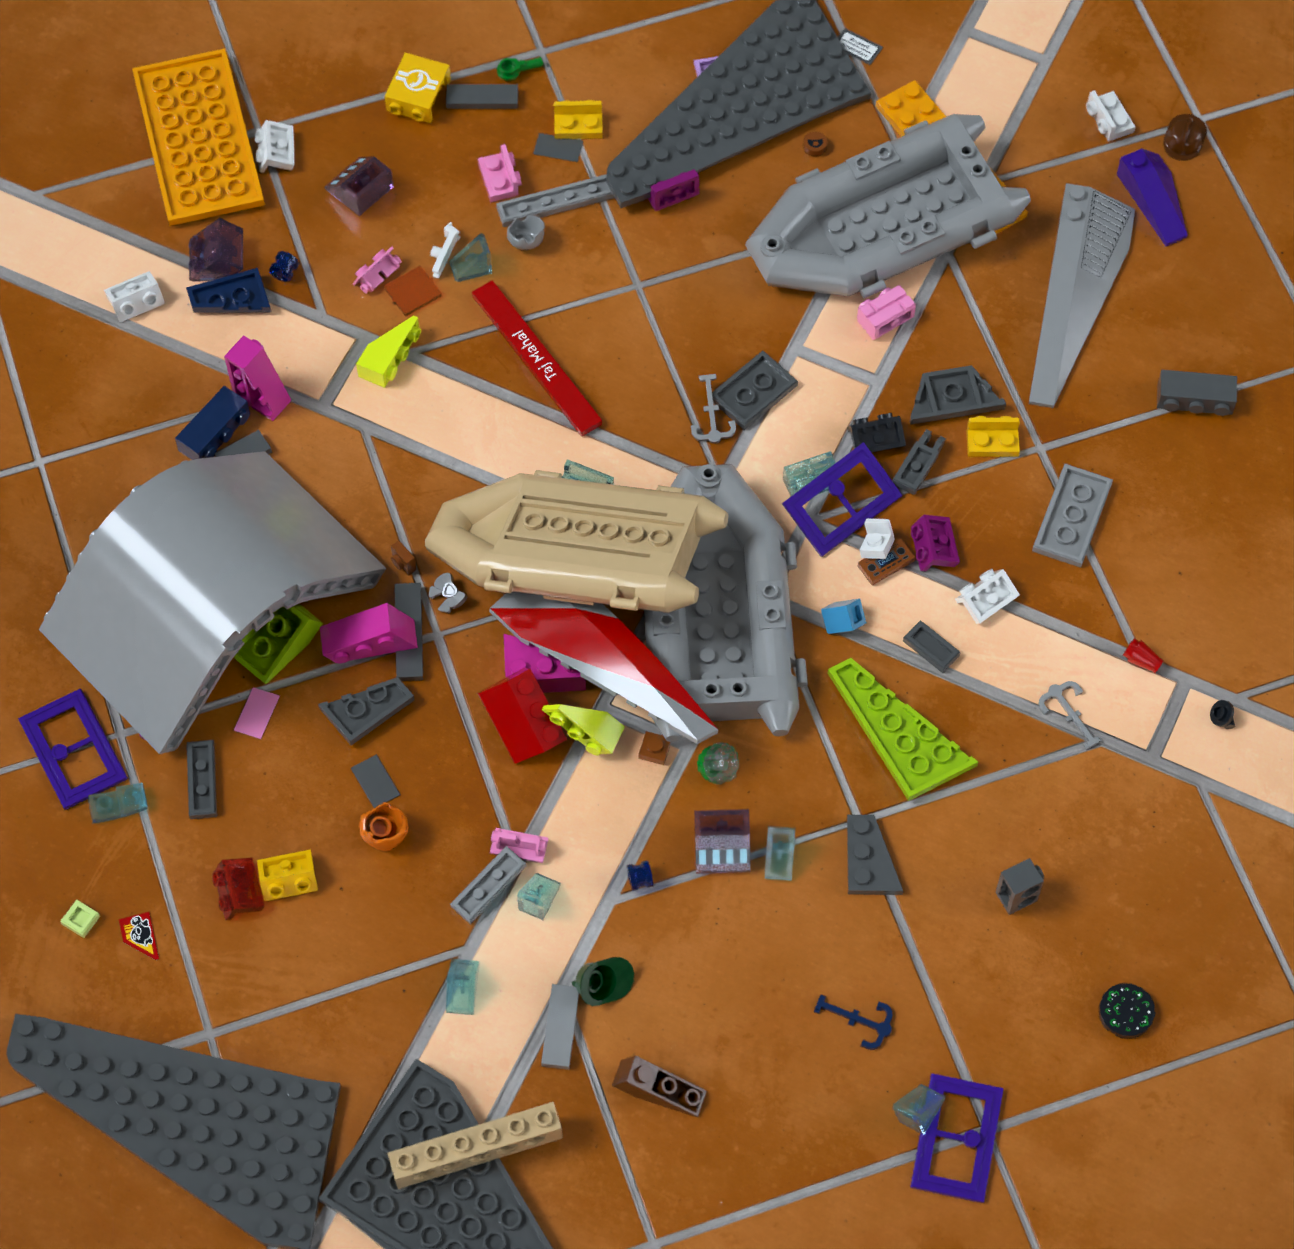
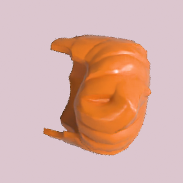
M383 802L360 816V835L364 842L371 847L381 851H391L403 841L408 833L407 817L399 808Z

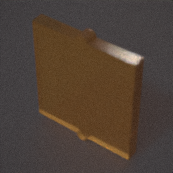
M421 266L384 285V289L392 298V303L399 307L405 317L442 297V293L434 284L433 278H429Z

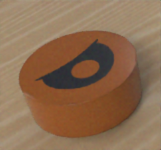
M820 132L808 133L803 140L804 151L811 156L822 155L827 149L826 136Z

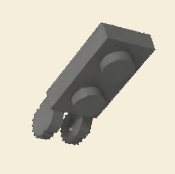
M927 429L919 441L915 442L893 478V483L897 487L913 495L920 488L946 441V438L940 436L933 448L926 446L932 434Z

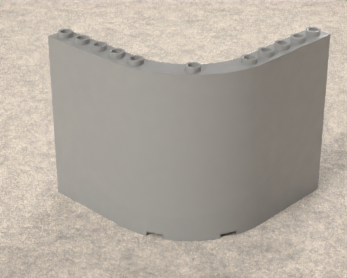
M265 451L201 458L190 461L185 460L161 472L143 485L134 487L130 495L109 514L98 529L90 534L89 542L78 555V561L67 575L66 582L61 591L55 596V602L45 614L44 621L39 630L159 754L174 751L179 747L224 670L245 644L242 639L252 629L257 632L274 618L273 612L283 606L289 609L299 603L313 599L372 589L380 580L386 567Z

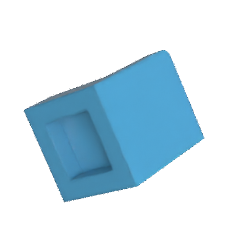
M860 598L834 602L821 609L828 634L853 631L866 624Z

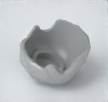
M532 214L527 215L526 219L522 221L515 218L507 228V239L517 249H534L543 241L545 223L541 218Z

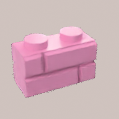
M900 285L892 289L886 288L879 294V297L872 301L867 299L860 304L857 321L872 340H875L913 318L916 305Z

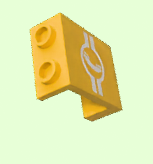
M405 53L384 96L386 111L394 115L410 117L416 121L431 123V107L442 85L447 86L451 81L450 65Z

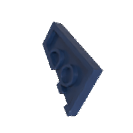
M258 268L186 287L193 313H272Z

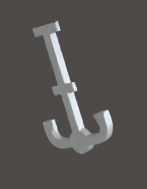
M716 374L699 376V381L706 382L708 406L703 407L704 412L709 411L711 431L708 434L699 435L697 433L698 425H691V433L697 441H710L716 444L721 439L730 438L735 434L736 422L735 420L728 422L731 427L728 432L720 433L716 430L714 411L719 410V405H713L711 381L716 380Z
M1067 681L1061 685H1051L1048 692L1039 699L1038 706L1041 712L1045 715L1050 711L1045 706V701L1050 698L1057 699L1068 714L1065 720L1067 722L1073 721L1088 741L1084 745L1086 750L1102 742L1099 736L1094 738L1079 719L1081 715L1079 710L1074 712L1062 696V691L1068 688L1074 689L1075 696L1083 693L1082 688L1073 681Z

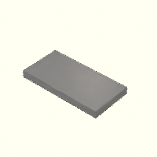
M1064 464L1032 551L1081 568L1113 479Z

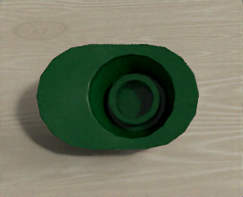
M612 957L587 963L579 969L576 980L572 981V985L577 988L586 1004L599 1006L625 997L634 983V970L629 961L622 957Z

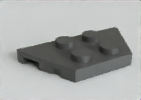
M972 365L923 373L910 416V425L1003 410L1006 407V402L1003 398L999 399L992 391V386L980 377Z

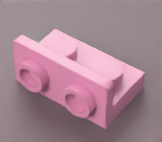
M505 144L500 145L501 153L478 158V165L490 202L519 196L518 186L522 185L519 171L514 172L513 166H515L513 153L507 151Z

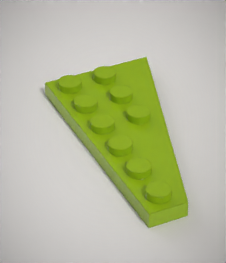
M852 658L828 669L829 677L908 801L978 766V761L975 758L966 755L960 750L959 745L944 737L938 732L939 729L910 705H905L889 688L886 689L879 684L872 674Z

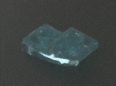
M143 783L116 786V790L113 792L88 795V804L93 824L123 818L148 809Z

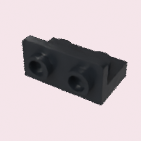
M892 413L878 415V420L868 422V417L853 420V425L847 427L848 432H851L854 449L863 442L871 453L906 446L900 416L893 417Z

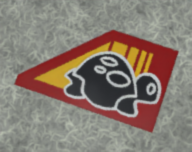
M145 912L119 919L123 942L154 960L159 959L150 913Z

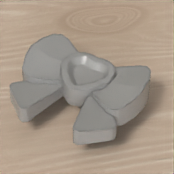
M450 573L440 575L436 579L434 586H431L429 590V597L431 599L441 594L447 598L438 608L439 611L450 613L451 609L460 607L467 599V595L459 591L454 584L453 576Z

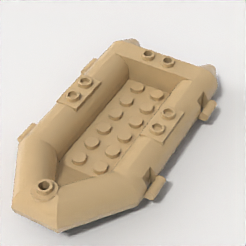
M536 470L534 475L519 473L444 502L425 539V547L431 554L485 590L541 595L543 599L593 606L594 603L610 605L612 608L634 611L643 609L670 613L697 603L699 588L685 579L701 536L726 528L728 513L704 496L685 494L684 488L658 485L657 489L653 490L562 478L561 473Z

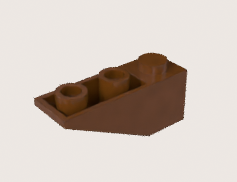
M636 1055L620 1061L612 1084L613 1087L636 1098L694 1117H698L706 1094V1090Z

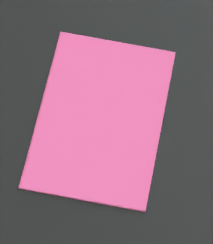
M253 687L234 731L261 739L280 696Z

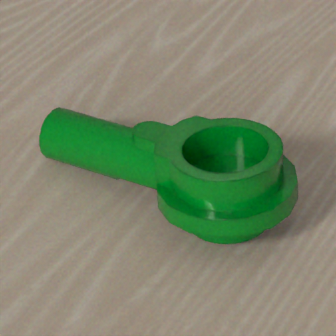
M541 57L527 61L505 58L497 66V75L503 80L511 81L516 79L522 71L542 67L543 60Z

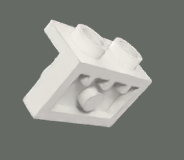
M1095 91L1090 92L1088 102L1086 103L1087 111L1090 116L1094 117L1098 130L1101 134L1105 135L1108 142L1134 133L1135 125L1114 91L1098 96Z
M266 120L261 129H257L255 135V142L258 143L256 162L259 163V172L264 173L268 166L292 170L294 167L293 126Z
M150 271L104 289L119 322L133 318L165 303L159 285Z
M990 569L979 576L981 581L975 585L970 583L959 590L961 595L955 598L957 604H964L976 624L983 622L1020 595L1004 569L997 571Z

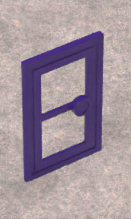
M863 442L785 500L782 505L817 553L823 557L865 525L866 519H873L902 497V494ZM861 462L883 493L856 513L842 494L845 490L844 484L837 479ZM828 487L830 494L840 499L852 517L824 537L802 506Z
M78 689L18 718L64 810L128 779L82 689ZM74 707L90 737L69 747L57 744L51 750L38 724ZM93 742L108 772L71 789L57 761L66 759L68 753Z
M931 1074L910 1188L984 1203L1003 1088ZM944 1092L985 1100L980 1134L975 1130H968L964 1135L937 1130ZM936 1136L962 1141L968 1148L977 1147L971 1183L929 1175Z

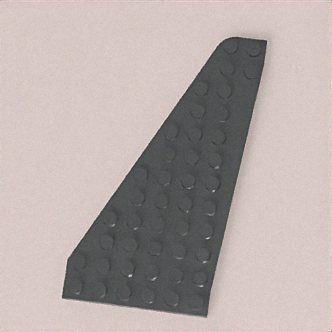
M15 1014L7 1046V1058L12 1068L19 1075L262 1245L283 1249H311L320 1202L319 1197L321 1196L341 1090L340 1083L303 1078L48 1018Z

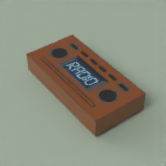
M899 538L893 542L886 559L864 558L858 562L857 567L869 583L874 585L914 562L915 556L903 540Z

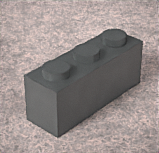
M1161 370L1157 382V408L1167 411L1182 410L1192 413H1215L1220 416L1233 414L1237 403V376Z

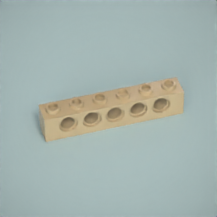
M554 1102L388 1152V1157L397 1188L401 1189L562 1139V1127Z

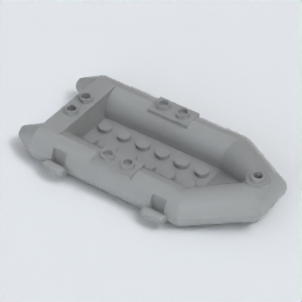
M951 114L931 124L925 120L904 130V136L849 158L846 162L821 173L817 168L795 178L796 184L788 187L746 241L745 246L768 286L848 297L860 292L865 299L886 289L884 281L969 242L976 249L996 240L997 235L995 231L1014 223L1031 202L1029 192L1026 188L1001 187L974 143L985 129L982 117L980 115Z
M733 464L682 466L670 487L684 488L685 494L706 497L728 513V523L726 528L701 536L685 579L699 588L697 603L670 613L644 610L646 647L684 687L711 721L763 719L774 736L787 735L800 708L798 687L808 685L806 660L803 658L795 660L787 570L797 568L795 543H785L782 527ZM782 551L786 553V560L781 557ZM796 667V676L791 674V668ZM653 719L666 741L677 742L681 740L682 735L670 729L669 723Z

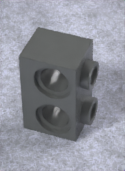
M1030 858L1001 872L995 893L1009 915L1038 901L1044 882V874L1038 865L1034 866Z

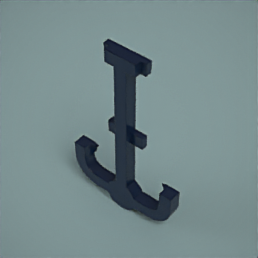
M820 995L814 1010L815 1013L819 1014L822 1008L850 1019L848 1022L850 1026L857 1022L877 1030L879 1035L874 1043H870L864 1039L861 1047L875 1050L881 1046L884 1037H888L891 1034L890 1022L893 1013L887 1004L878 1002L876 1011H885L887 1015L885 1021L878 1024L859 1016L858 1010L854 1009L853 1013L826 1003L824 1002L826 996Z

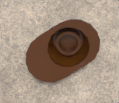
M1181 114L1174 117L1169 123L1163 142L1167 154L1181 161L1191 160L1196 157L1202 148L1207 134L1205 123L1199 117L1191 114Z

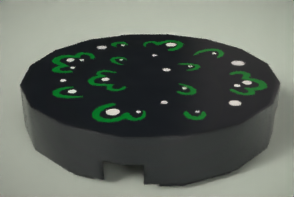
M1120 983L1110 987L1103 994L1098 1007L1099 1018L1103 1027L1122 1039H1133L1143 1035L1151 1027L1155 1017V1005L1151 996L1143 988L1132 983Z

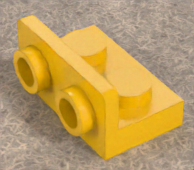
M565 100L554 102L555 139H603L602 101Z
M977 416L969 418L966 430L968 457H1019V418H1012L1010 416H1002L1000 418Z
M311 849L257 860L259 881L265 901L318 890Z

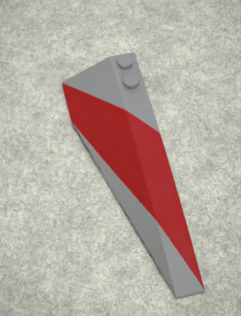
M511 592L506 593L490 607L489 612L521 642L528 646L531 644L539 648V652L547 657L550 655L561 661L560 665L567 669L578 670L581 672V677L613 696L621 695L626 698V703L636 708L639 706L648 711V716L656 721L659 719L669 723L670 729L692 742L698 744L718 733V728L669 670L603 604L594 603L593 606L543 599L541 595Z

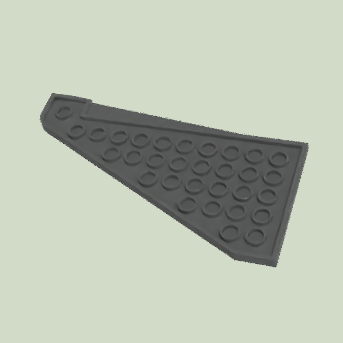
M776 0L611 161L607 168V184L619 207L624 208L650 198L651 186L660 181H665L693 169L697 173L818 117L868 100L871 97V92L816 0Z
M415 1059L319 1197L321 1203L343 1216L383 1249H553L499 1158L401 1189L397 1188L388 1152L479 1125L455 1083L418 1059Z

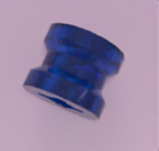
M280 251L275 257L276 262L271 264L269 272L276 279L289 282L293 277V271L299 266V261L294 255Z
M648 860L642 861L640 865L636 866L633 864L626 865L632 891L638 890L641 886H646L647 888L654 886Z

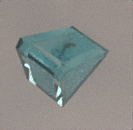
M480 233L449 261L455 281L461 282L492 274L491 253L484 234Z
M768 826L764 879L792 881L795 828Z
M536 873L518 891L519 911L544 920L561 883Z
M452 959L447 975L446 1013L474 1015L480 961Z
M921 1084L895 1102L892 1109L900 1123L924 1135L942 1106L945 1096Z

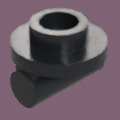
M1226 700L1217 701L1210 711L1212 723L1225 727V729L1235 727L1233 705Z

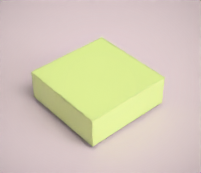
M76 900L60 922L66 928L85 938L100 918V915L95 910Z

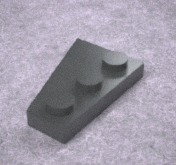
M397 677L367 687L366 691L354 695L350 693L341 696L342 699L330 703L326 701L318 704V706L350 746H352L413 702L414 695Z
M847 815L848 894L903 895L902 886L875 815Z

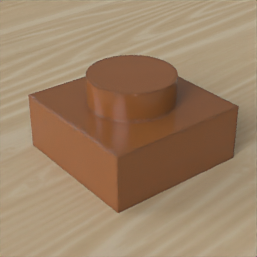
M399 540L391 545V560L398 570L403 569L408 576L416 571L415 557Z
M646 731L638 754L639 759L664 765L671 742L666 741L663 735Z

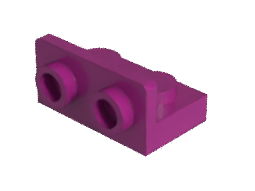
M693 169L652 185L651 197L648 200L654 210L658 211L699 195L698 173Z
M923 515L911 526V536L914 541L916 559L919 563L920 571L926 572L932 565L955 567L960 563L950 517Z

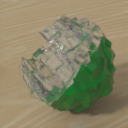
M719 742L704 748L702 753L698 755V771L705 780L716 785L732 781L739 769L738 752L728 743Z

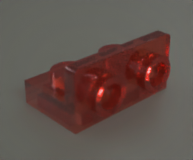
M252 857L221 860L213 871L212 881L214 886L217 887L219 909L223 911L225 920H231L236 913L262 911L265 905Z

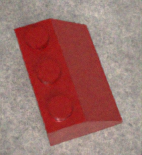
M522 668L477 693L514 764L541 754L567 740L561 726L551 722L550 716L542 711L543 706L549 705L531 668Z

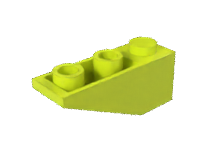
M410 317L368 344L356 363L358 377L385 388L389 380L392 381L395 378L400 362L406 360L411 344L420 337L421 329L419 328L418 317Z
M562 704L544 705L542 711L550 716L551 722L562 726L568 731L567 734L571 738L580 741L586 746L585 749L589 753L597 756L600 754H612L625 728L617 719L605 711Z

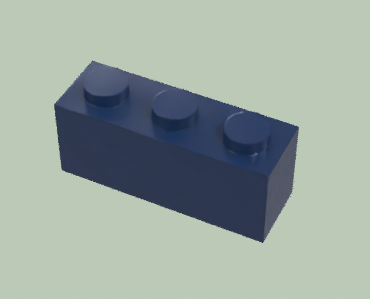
M223 386L175 437L178 451L191 460L214 457L217 449L223 443L228 442L233 432L248 420L250 415L248 401L226 386Z

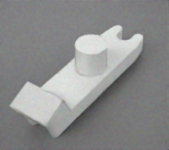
M451 222L444 227V236L447 239L443 247L433 246L431 250V256L437 258L432 269L434 278L439 279L455 243L460 239L458 235L460 231L453 227Z

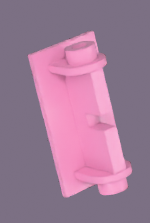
M393 247L386 252L384 249L380 250L372 258L375 262L369 267L366 264L355 273L357 278L353 285L355 286L360 282L362 284L360 288L364 293L373 292L384 281L378 274L379 272L388 278L398 269L401 259L397 255L392 256L390 254Z
M496 828L491 836L492 845L490 853L498 855L507 846L522 860L543 863L549 838Z

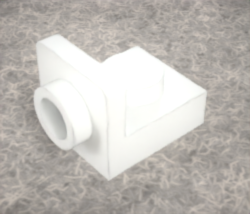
M866 519L864 524L867 535L859 550L861 558L886 559L895 540L890 520Z

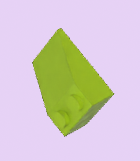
M300 604L289 609L283 606L273 612L274 618L257 632L252 629L242 639L245 644L233 657L265 684L273 679L311 642L323 625L319 619Z

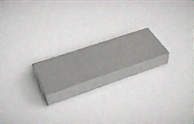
M506 846L454 899L450 907L471 925L527 866L526 863Z
M552 984L541 1061L542 1067L570 1069L579 992L574 986Z

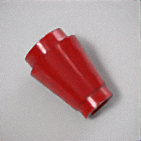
M1133 638L1123 653V656L1127 658V662L1153 673L1157 672L1164 661L1146 643Z

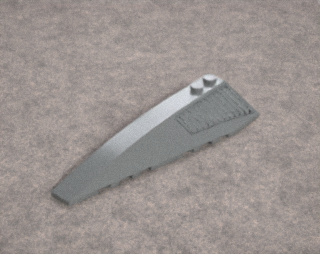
M1068 183L1065 186L1029 404L1054 408L1067 377L1129 252L1135 209L1091 187Z

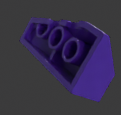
M1139 149L1121 157L1117 176L1164 245L1168 246L1187 238V231L1172 173L1160 155L1148 150Z

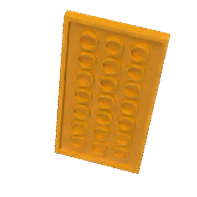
M226 49L132 68L169 226L264 206V198Z

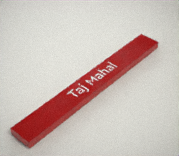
M491 280L472 291V297L580 436L583 437L600 427L602 419L494 281Z

